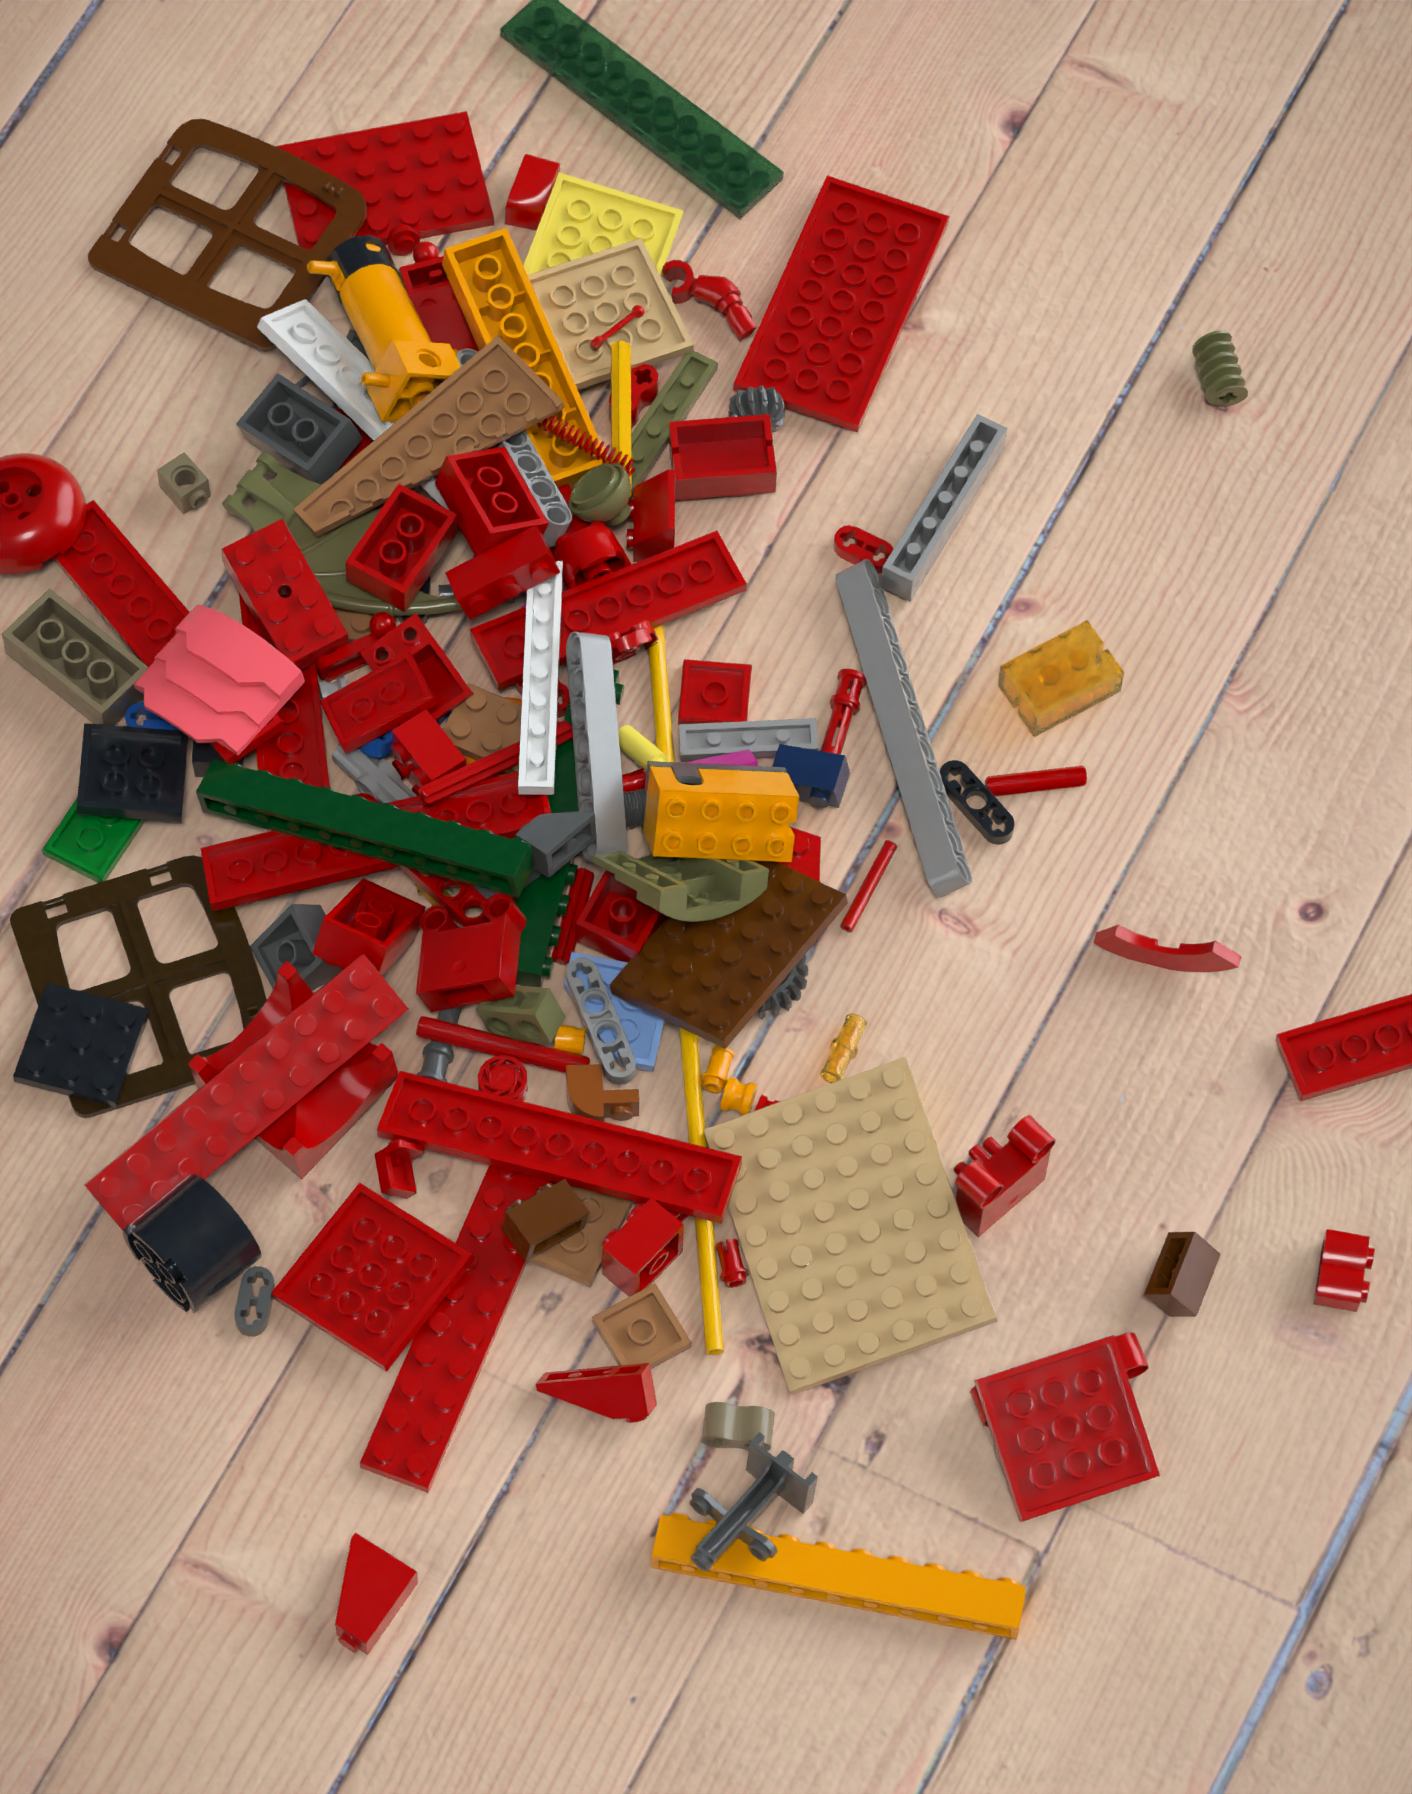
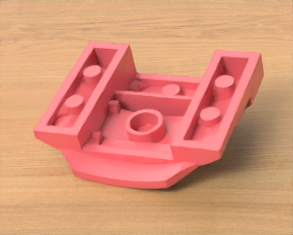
M197 604L175 628L176 635L155 656L153 664L133 686L144 694L146 710L166 720L197 743L216 741L239 756L253 738L302 686L305 680L302 671L259 635L227 615Z

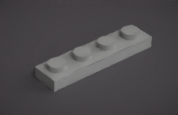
M816 718L679 724L678 727L680 761H695L750 749L755 758L775 757L779 744L819 750Z

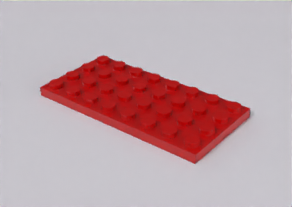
M827 175L737 374L733 390H747L749 386L758 388L763 385L764 389L775 388V391L781 394L785 408L858 432L947 229L950 216Z

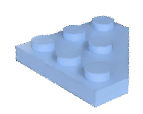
M572 952L569 963L576 958L583 957L590 959L597 966L635 1057L636 1069L654 1072L665 1019L611 993L609 984L627 965V962ZM582 970L576 971V977H580L583 982L584 991L589 989L588 974H584ZM565 978L564 989L573 1000ZM596 998L588 1000L584 1005L586 1010L591 1013H598L605 1006L601 1000ZM608 1028L599 1031L597 1034L602 1043H612L617 1038L616 1032ZM618 1051L612 1053L617 1064L625 1067V1065L620 1063Z

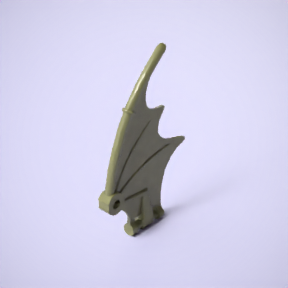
M262 452L259 455L254 469L248 470L237 483L235 493L228 495L222 502L223 507L229 513L248 521L254 532L283 518L331 605L335 608L367 614L387 612L393 617L414 615L415 613L417 615H430L463 610L455 597H437L419 591L404 612L346 581L345 562L375 519L378 506L316 537L298 518L293 509L322 484L293 473L266 452ZM268 472L276 475L271 483L264 479ZM247 498L255 501L250 509L243 504Z

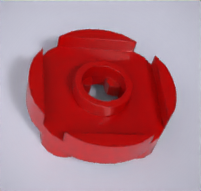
M649 621L630 628L631 633L621 637L619 632L608 635L611 642L613 665L637 655L636 652L640 650V645L643 644L647 650L659 642L654 627H651Z

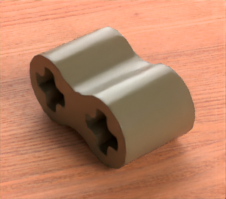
M724 1402L708 1403L705 1406L702 1443L715 1448H739L749 1451L750 1442L760 1432L765 1436L763 1448L769 1451L772 1444L775 1413L773 1410L761 1406H736Z

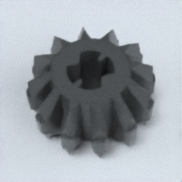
M763 385L758 388L749 386L747 390H738L736 395L730 397L728 414L729 417L770 414L771 430L774 432L777 427L784 424V400H782L781 394L775 391V388L764 389Z

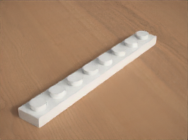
M556 561L561 573L527 590L518 780L519 794L554 795L563 561Z

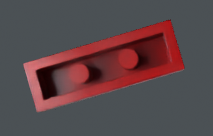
M536 525L445 572L455 598L469 620L561 573L547 541Z

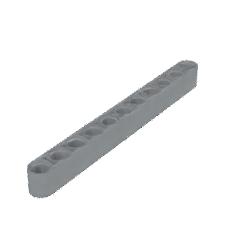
M864 559L837 573L836 583L927 881L934 894L942 898L971 884L972 876L880 577L872 562Z

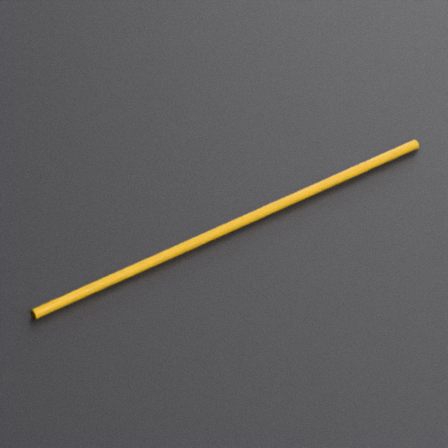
M662 624L654 627L659 642L648 649L656 747L667 755V762H675L664 626ZM679 1027L688 1141L691 1144L707 1147L704 1133L705 1118L698 1036ZM695 1217L705 1349L708 1355H719L724 1352L714 1225L712 1221Z

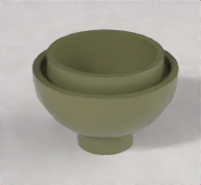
M617 463L601 464L589 470L577 481L571 491L569 508L572 513L579 519L592 523L607 521L611 526L622 523L631 512V507L627 504L631 493L630 477L622 465Z

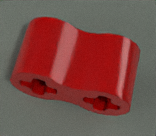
M648 364L631 369V428L637 424L641 410L650 406L658 395V373L653 366ZM610 394V396H609V420H610V423H611V394Z

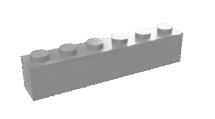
M979 414L976 415L885 562L881 579L884 589L911 602L1003 452L1007 433L1006 427Z

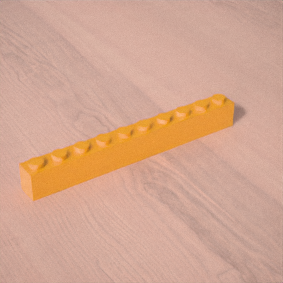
M670 1513L669 1516L660 1514L651 1556V1568L1017 1640L1027 1586L1019 1585L1017 1580L1005 1577L998 1578L997 1580L982 1578V1574L971 1570H963L961 1573L946 1571L944 1566L935 1563H926L924 1566L911 1564L908 1559L900 1556H889L887 1559L875 1557L870 1551L864 1549H852L851 1552L840 1550L828 1542L819 1541L815 1542V1544L800 1542L799 1538L787 1534L773 1537L763 1535L764 1533L756 1528L752 1529L768 1538L777 1548L778 1553L772 1559L767 1558L766 1561L757 1559L749 1551V1545L738 1538L706 1572L693 1563L691 1556L696 1551V1547L718 1522L716 1520H707L705 1523L692 1521L689 1516L681 1513Z

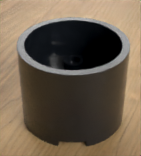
M190 1174L123 1230L124 1239L137 1260L144 1257L142 1262L149 1273L155 1278L153 1282L170 1300L185 1312L190 1309L193 1313L197 1312L261 1258L260 1248L241 1217L214 1187L195 1174Z

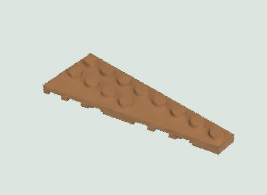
M497 336L293 510L316 537H319L386 502L398 483L411 489L438 475L446 456L486 450L560 412L565 408L564 402Z

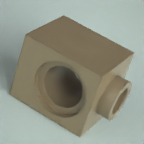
M185 452L157 470L159 487L183 514L191 509L201 507L211 497L208 478ZM183 484H192L189 487H180Z

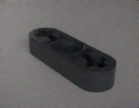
M958 760L944 763L940 768V775L947 797L988 842L996 845L1008 842L1012 838L1015 822L1013 816L965 763ZM951 773L953 776L960 774V784L955 779L949 782V774ZM974 795L981 796L986 801V805L981 809H973L967 804V799ZM992 810V815H991V818H990V817L988 816V814H989L990 811ZM993 821L997 825L1004 823V831L1002 832L999 828L993 831Z

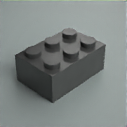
M279 373L276 374L236 423L250 444L270 454L279 463L299 476L318 484H323L331 478L363 439L349 418Z

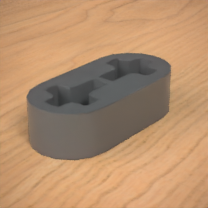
M261 1266L252 1267L243 1274L235 1308V1324L238 1331L248 1337L260 1335L266 1330L273 1301L271 1292L275 1288L272 1273L267 1268ZM257 1278H262L266 1286H261L258 1297L253 1296V1286L249 1283L253 1284L257 1281ZM251 1306H255L258 1319L254 1320L252 1325H247L246 1319L243 1317H248Z

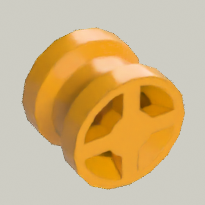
M729 1076L722 1096L720 1110L726 1112L735 1110L739 1112L740 1116L750 1113L758 1084L752 1082L747 1084L739 1083L737 1078Z

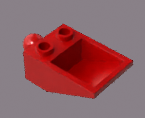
M427 241L420 242L413 250V260L415 263L399 267V276L431 342L450 344L453 350L455 348L458 351L473 349L479 352L442 266L443 256L439 257V251L433 243Z
M378 612L371 617L369 621L370 632L379 639L361 651L360 654L372 671L410 651L437 702L436 706L427 710L435 721L474 695L417 613L397 627L396 621L390 613Z

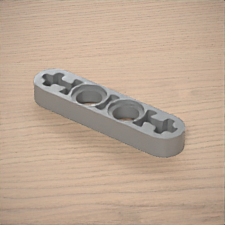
M576 958L569 963L566 969L568 988L599 1063L602 1064L604 1075L613 1084H626L635 1075V1057L597 966L588 958ZM578 970L588 974L589 989L585 991L581 978L576 977V971ZM596 998L601 1000L605 1006L602 1011L591 1013L586 1010L584 1005L588 1000ZM607 1028L612 1029L616 1032L617 1038L612 1043H602L597 1038L599 1031ZM618 1051L620 1063L625 1065L624 1072L614 1068L612 1053Z

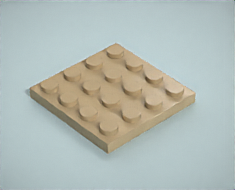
M642 238L528 275L578 390L611 379V345L614 342L625 341L631 345V369L643 364L654 365L693 352L694 343ZM635 305H641L644 308L645 312L641 318H634L604 341L599 349L594 350L590 346L591 341L596 336H601L629 315Z

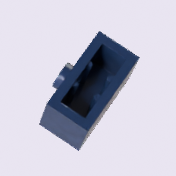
M779 744L772 767H785L799 795V801L808 802L819 808H826L827 806L839 808L850 775L846 756Z

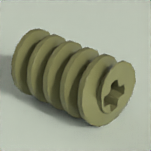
M1226 331L1210 332L1199 338L1192 348V353L1196 358L1195 363L1199 369V377L1202 380V387L1205 391V398L1209 404L1219 407L1238 404L1248 397V390L1246 387H1243L1245 379L1243 376H1240L1242 369L1237 365L1239 359L1234 354L1235 346L1230 342L1232 336Z

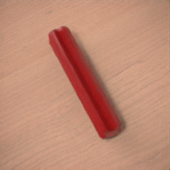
M1081 765L986 777L985 786L994 796L1085 786L1087 783V771Z
M586 868L578 869L575 884L570 886L568 894L570 896V903L566 916H562L560 926L562 927L559 944L558 947H554L551 957L554 958V962L560 965L569 964L571 953L575 951L577 944L575 939V923L590 896L595 876L592 871Z

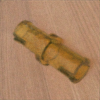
M853 1013L846 1015L838 1037L834 1038L830 1044V1055L820 1072L821 1077L825 1081L834 1083L843 1079L850 1060L854 1059L858 1053L857 1044L864 1029L867 1027V1021L863 1017Z

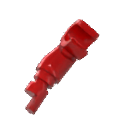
M672 260L664 264L662 274L669 282L674 280L684 281L682 286L673 287L671 294L674 304L687 302L694 295L696 300L712 305L716 311H720L723 316H726V321L740 341L750 336L757 328L746 306H742L741 292L731 280L722 276L699 275L698 278H694L691 266L681 260Z

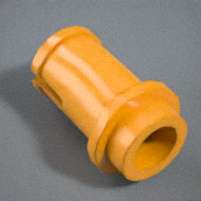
M715 1046L712 1049L707 1071L701 1076L702 1087L706 1091L719 1094L725 1089L729 1068L735 1055L731 1049H723L719 1046Z

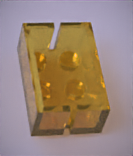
M1088 620L1000 665L998 686L1013 708L1019 706L1018 715L1034 737L1121 692L1124 671L1109 649L1103 651L1104 642Z

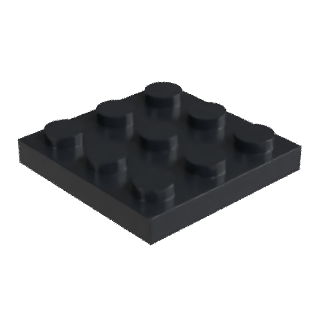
M84 723L76 814L182 822L188 735L180 730Z
M46 983L13 1074L14 1082L117 1108L149 1017L148 1008Z

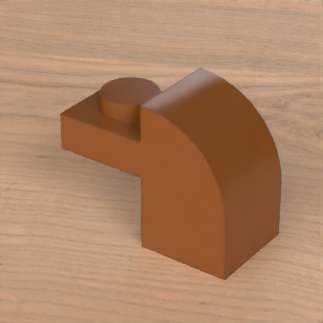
M602 1064L566 1065L567 1102L571 1114L603 1122L604 1118L607 1117L617 1121H624L639 1116V1089L603 1090Z

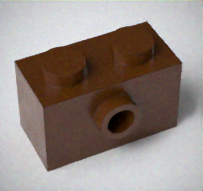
M566 1179L555 1185L548 1183L542 1186L535 1193V1196L526 1201L519 1199L513 1202L505 1210L501 1229L526 1262L583 1230L590 1212Z
M1168 1232L1144 1295L1170 1317H1197L1221 1254L1196 1232Z

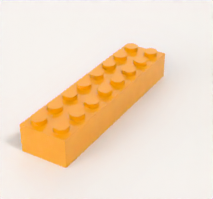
M507 227L445 248L442 266L479 351L495 337L499 336L564 402L565 408L550 416L546 427L553 417L557 415L552 430L560 419H563L558 433L565 423L569 422L564 436L572 425L575 428L570 439L578 428L581 429L576 442L580 439L583 432L586 431L587 434L582 446L589 435H592L593 437L588 449L595 438H598L594 449L595 452L601 442ZM537 424L525 429L557 487L569 484L573 488L584 474L594 467L603 464L602 459H596V455L591 457L590 452L585 454L584 449L579 451L578 446L573 447L572 443L567 444V439L561 441V436L556 438L555 433L549 434V429L543 431V426L538 428Z

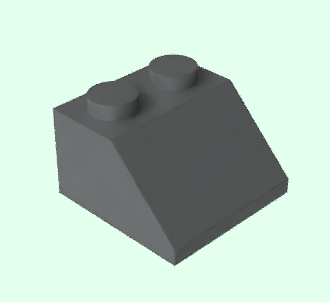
M291 904L250 945L272 989L277 980V971L286 961L298 970L300 976L311 990L325 985L344 969L339 966L329 965L322 958L312 954L323 918L326 916L321 905Z

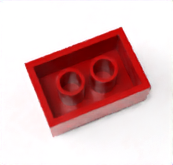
M505 446L446 456L436 478L435 485L449 510L458 514V525L476 556L535 525L541 534H544L549 522Z
M398 483L346 560V581L405 612L458 534V514Z
M363 878L323 918L312 954L322 958L329 965L345 968L358 956L364 954L383 976L414 943L420 926L419 920L426 906Z

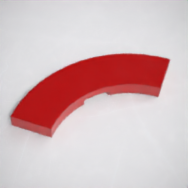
M1119 924L1096 932L1093 942L1099 947L1129 960L1168 970L1219 972L1238 968L1241 961V956L1216 940L1198 944L1180 943L1179 948L1159 946L1157 939L1135 933Z

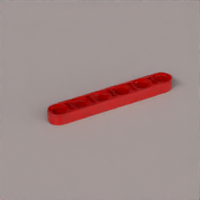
M355 794L364 797L368 801L379 803L369 794ZM404 866L399 867L439 905L445 907L451 916L462 926L489 922L483 912L481 915L473 918L465 915V911L472 906L483 908L484 903L487 901L472 885L438 875L426 877L422 876L419 870ZM448 886H457L461 889L453 897H446L442 894L443 890Z

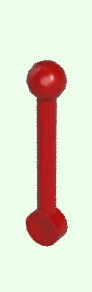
M635 305L629 315L601 336H596L591 341L590 346L594 350L599 349L604 341L634 318H641L645 312L644 308L641 305Z

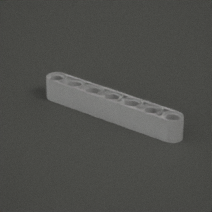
M462 349L457 353L456 357L462 366L478 352L473 349ZM523 430L488 449L505 446L549 522L543 537L549 547L556 546V540L565 534L572 520V513L529 436Z
M572 632L566 644V659L579 811H591L594 813L597 838L582 850V854L587 862H593V856L616 851H622L627 854L628 846L610 639L606 635Z

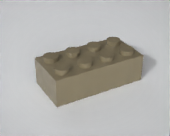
M48 589L2 633L6 654L93 724L115 725L125 715L126 710L131 705L144 697V694L136 690L133 684L149 667L51 589Z

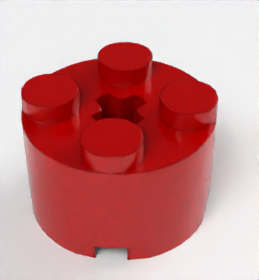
M593 522L588 527L573 534L567 533L560 536L555 542L557 549L553 556L555 561H563L562 581L567 589L631 565L613 531L606 527L604 522Z

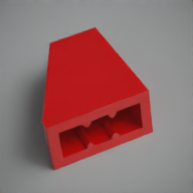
M356 1532L350 1541L335 1627L339 1637L338 1641L345 1648L355 1653L359 1649L368 1655L417 1586L418 1576L416 1570Z

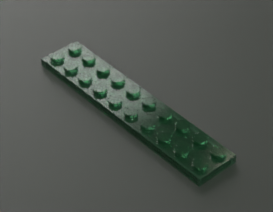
M531 0L500 28V36L737 218L741 219L783 180L784 172L558 0Z

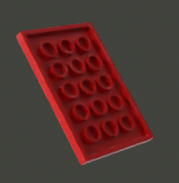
M467 111L276 146L333 175L362 194L367 205V216L354 237L369 235L379 238L387 245L390 230L401 224L409 225L415 229L420 239L494 225V215ZM283 182L297 244L304 249L311 250L335 217L336 211L310 194L287 182Z

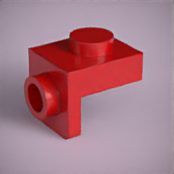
M395 1139L390 1141L387 1147L374 1154L381 1193L406 1199L417 1193L411 1160L424 1153L422 1146L408 1142L406 1139Z

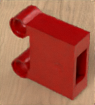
M496 893L484 903L483 913L490 922L460 927L447 909L441 905L431 906L421 915L419 924L423 934L416 994L431 1012L515 997L520 937L527 921L525 915L508 894Z
M1031 1115L1022 1118L1011 1129L1007 1136L1010 1141L1003 1147L993 1137H988L982 1143V1148L979 1145H975L969 1150L968 1155L974 1160L972 1163L967 1165L963 1161L954 1167V1173L958 1176L955 1184L958 1186L956 1193L958 1208L964 1224L978 1238L1045 1180L1050 1152L1056 1140Z

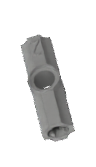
M338 744L335 752L332 754V760L355 781L360 793L373 796L380 804L417 796L402 782L399 773L392 764L383 758L378 760L375 757H370L360 751L359 748L346 754L340 744Z

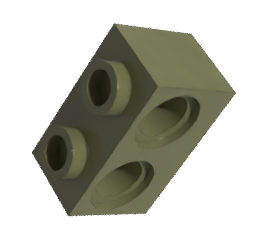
M516 985L515 997L482 1002L476 1008L490 1033L523 1041L551 1043L566 1017L550 988Z

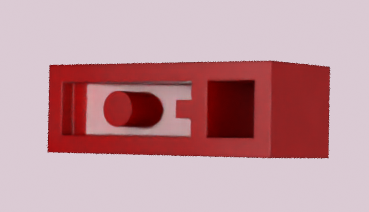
M650 1363L545 1372L536 1383V1389L541 1393L611 1419L625 1418L626 1422L630 1423L645 1420L657 1405Z

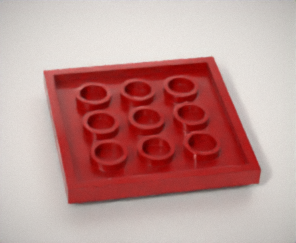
M359 1182L273 1289L271 1294L273 1299L387 1372L475 1259L473 1254Z
M1114 1335L974 1380L1020 1522L1160 1476Z

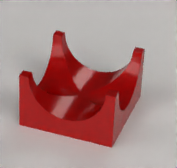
M288 961L278 969L277 980L269 998L249 1025L218 1052L207 1057H201L197 1054L188 1063L198 1089L314 994L304 982L298 970ZM369 1042L254 1139L302 1180L396 1081L398 1071L392 1051L382 1042L379 1046Z

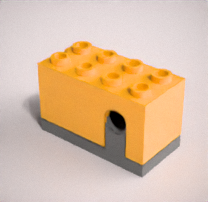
M648 761L641 828L653 856L792 862L795 835L789 822L796 823L799 795L785 767Z

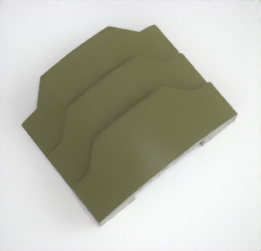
M622 851L593 856L594 864L614 874V879L637 891L636 899L666 916L682 921H707L726 916L751 903L767 889L769 869L752 860L659 857L652 854L636 859Z

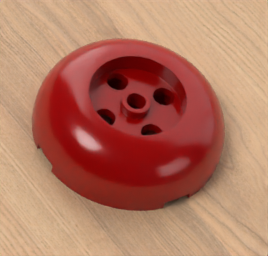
M16 453L0 457V574H21L44 567L43 562L58 553L62 556L67 552L83 529L87 510L83 491L73 474L62 464L51 458L32 453Z

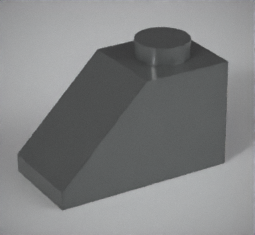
M591 811L539 814L530 823L523 825L515 836L531 845L535 860L534 869L550 878L597 838L595 815Z

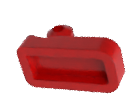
M373 633L337 648L331 654L319 657L315 661L320 680H325L329 683L338 679V677L367 666L368 664L360 652L379 638Z

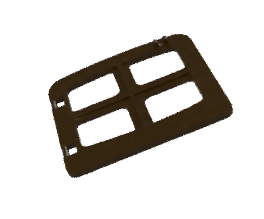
M195 855L180 857L167 861L166 864L138 870L62 894V896L20 907L11 914V927L37 1005H39L46 983L70 988L60 953L57 936L58 928L63 924L107 911L113 915L131 969L122 978L81 991L125 1003L140 1002L149 1010L148 1019L163 1060L162 1064L128 1074L117 1108L68 1096L74 1113L81 1118H91L194 1085L196 1083L188 1063L197 1054L201 1057H207L229 1044H222L194 1054L189 1053L170 1000V993L173 989L222 973L228 974L240 1010L243 1030L255 1018L267 1001L252 950L235 907L217 911L212 910L202 857ZM166 872L170 873L172 880L152 886L150 877ZM181 887H189L194 891L203 907L218 944L214 949L170 963H161L155 957L138 908V903L152 896ZM66 905L67 913L51 918L47 917L45 910Z

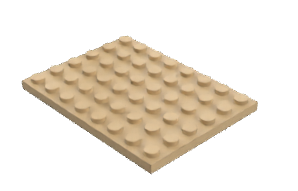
M906 1056L704 1129L709 1148L742 1156V1166L728 1206L791 1395L998 1322Z

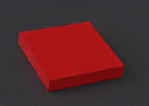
M684 659L678 725L747 721L752 665Z

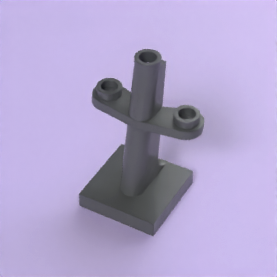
M760 1432L750 1442L746 1471L757 1480L729 1511L703 1489L696 1488L691 1494L692 1499L689 1502L691 1507L700 1515L706 1517L709 1514L718 1522L696 1547V1551L691 1556L693 1563L703 1571L708 1572L738 1538L749 1545V1551L761 1561H766L767 1558L772 1559L778 1553L775 1545L768 1538L749 1526L778 1496L803 1514L813 1504L818 1476L811 1472L806 1479H803L792 1470L794 1458L784 1450L776 1458L763 1448L765 1436Z

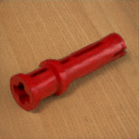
M841 669L838 672L837 679L839 684L836 694L832 695L830 699L832 714L821 751L835 754L842 753L852 716L860 710L859 697L862 688L867 685V681L863 673L853 669ZM838 727L839 732L837 735L835 746H832L836 728Z

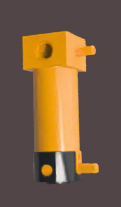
M369 235L353 237L335 247L326 261L311 260L308 263L307 270L310 274L327 275L375 372L363 373L361 382L364 386H367L366 390L381 421H398L461 367L450 344L431 342L400 279L397 267L386 245L379 238Z

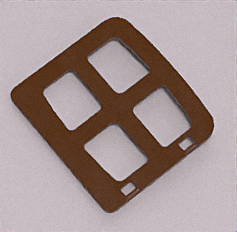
M192 119L183 123L175 130L158 158H155L113 217L112 223L104 234H101L89 251L88 261L94 270L259 350L265 352L272 351L277 346L257 328L260 319L301 300L306 299L308 302L311 300L327 275L310 274L307 270L308 263L311 260L326 261L335 247L345 240L353 238L366 219L367 205L364 197L358 190L307 161L227 126L207 119ZM205 148L258 169L256 176L231 209H220L172 185L173 180L195 150ZM173 150L181 153L173 165L165 162ZM283 182H287L310 194L336 211L335 217L311 250L304 249L255 224L256 217L277 187ZM156 207L166 209L212 232L211 240L189 271L184 275L147 256L130 244L134 235ZM118 227L126 229L118 242L110 239ZM238 247L247 248L296 272L271 307L261 308L208 287L234 249Z

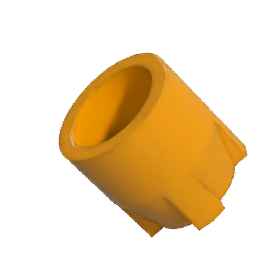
M561 1025L556 1033L555 1049L583 1054L586 1029Z

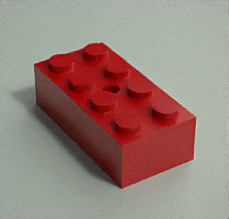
M283 518L222 548V562L266 641L286 656L300 670L314 664L319 657L331 654L337 648L348 644L347 631ZM287 594L290 596L287 598H282L280 595Z

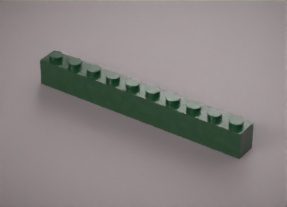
M613 669L616 704L620 705L624 693V685L619 684V670ZM569 698L564 720L572 726ZM573 739L558 745L556 748L554 795H547L551 813L579 811ZM575 857L550 878L541 874L522 890L520 896L517 897L516 905L525 915L527 922L520 937L516 985L542 988L544 977L551 978L554 966V958L550 957L552 946L558 947L562 927L558 926L560 915L566 916L570 903V896L566 895L568 885L574 886L578 872V865H574Z
M213 759L196 790L203 812L515 897L520 896L535 866L531 845L520 838H506L495 835L486 829L477 830L465 827L456 821L439 820L423 812H409L389 803L380 804L368 801L359 795L350 796L338 793L329 787L312 786L296 778H282L266 770L256 771L242 767L237 763L228 765L226 762Z

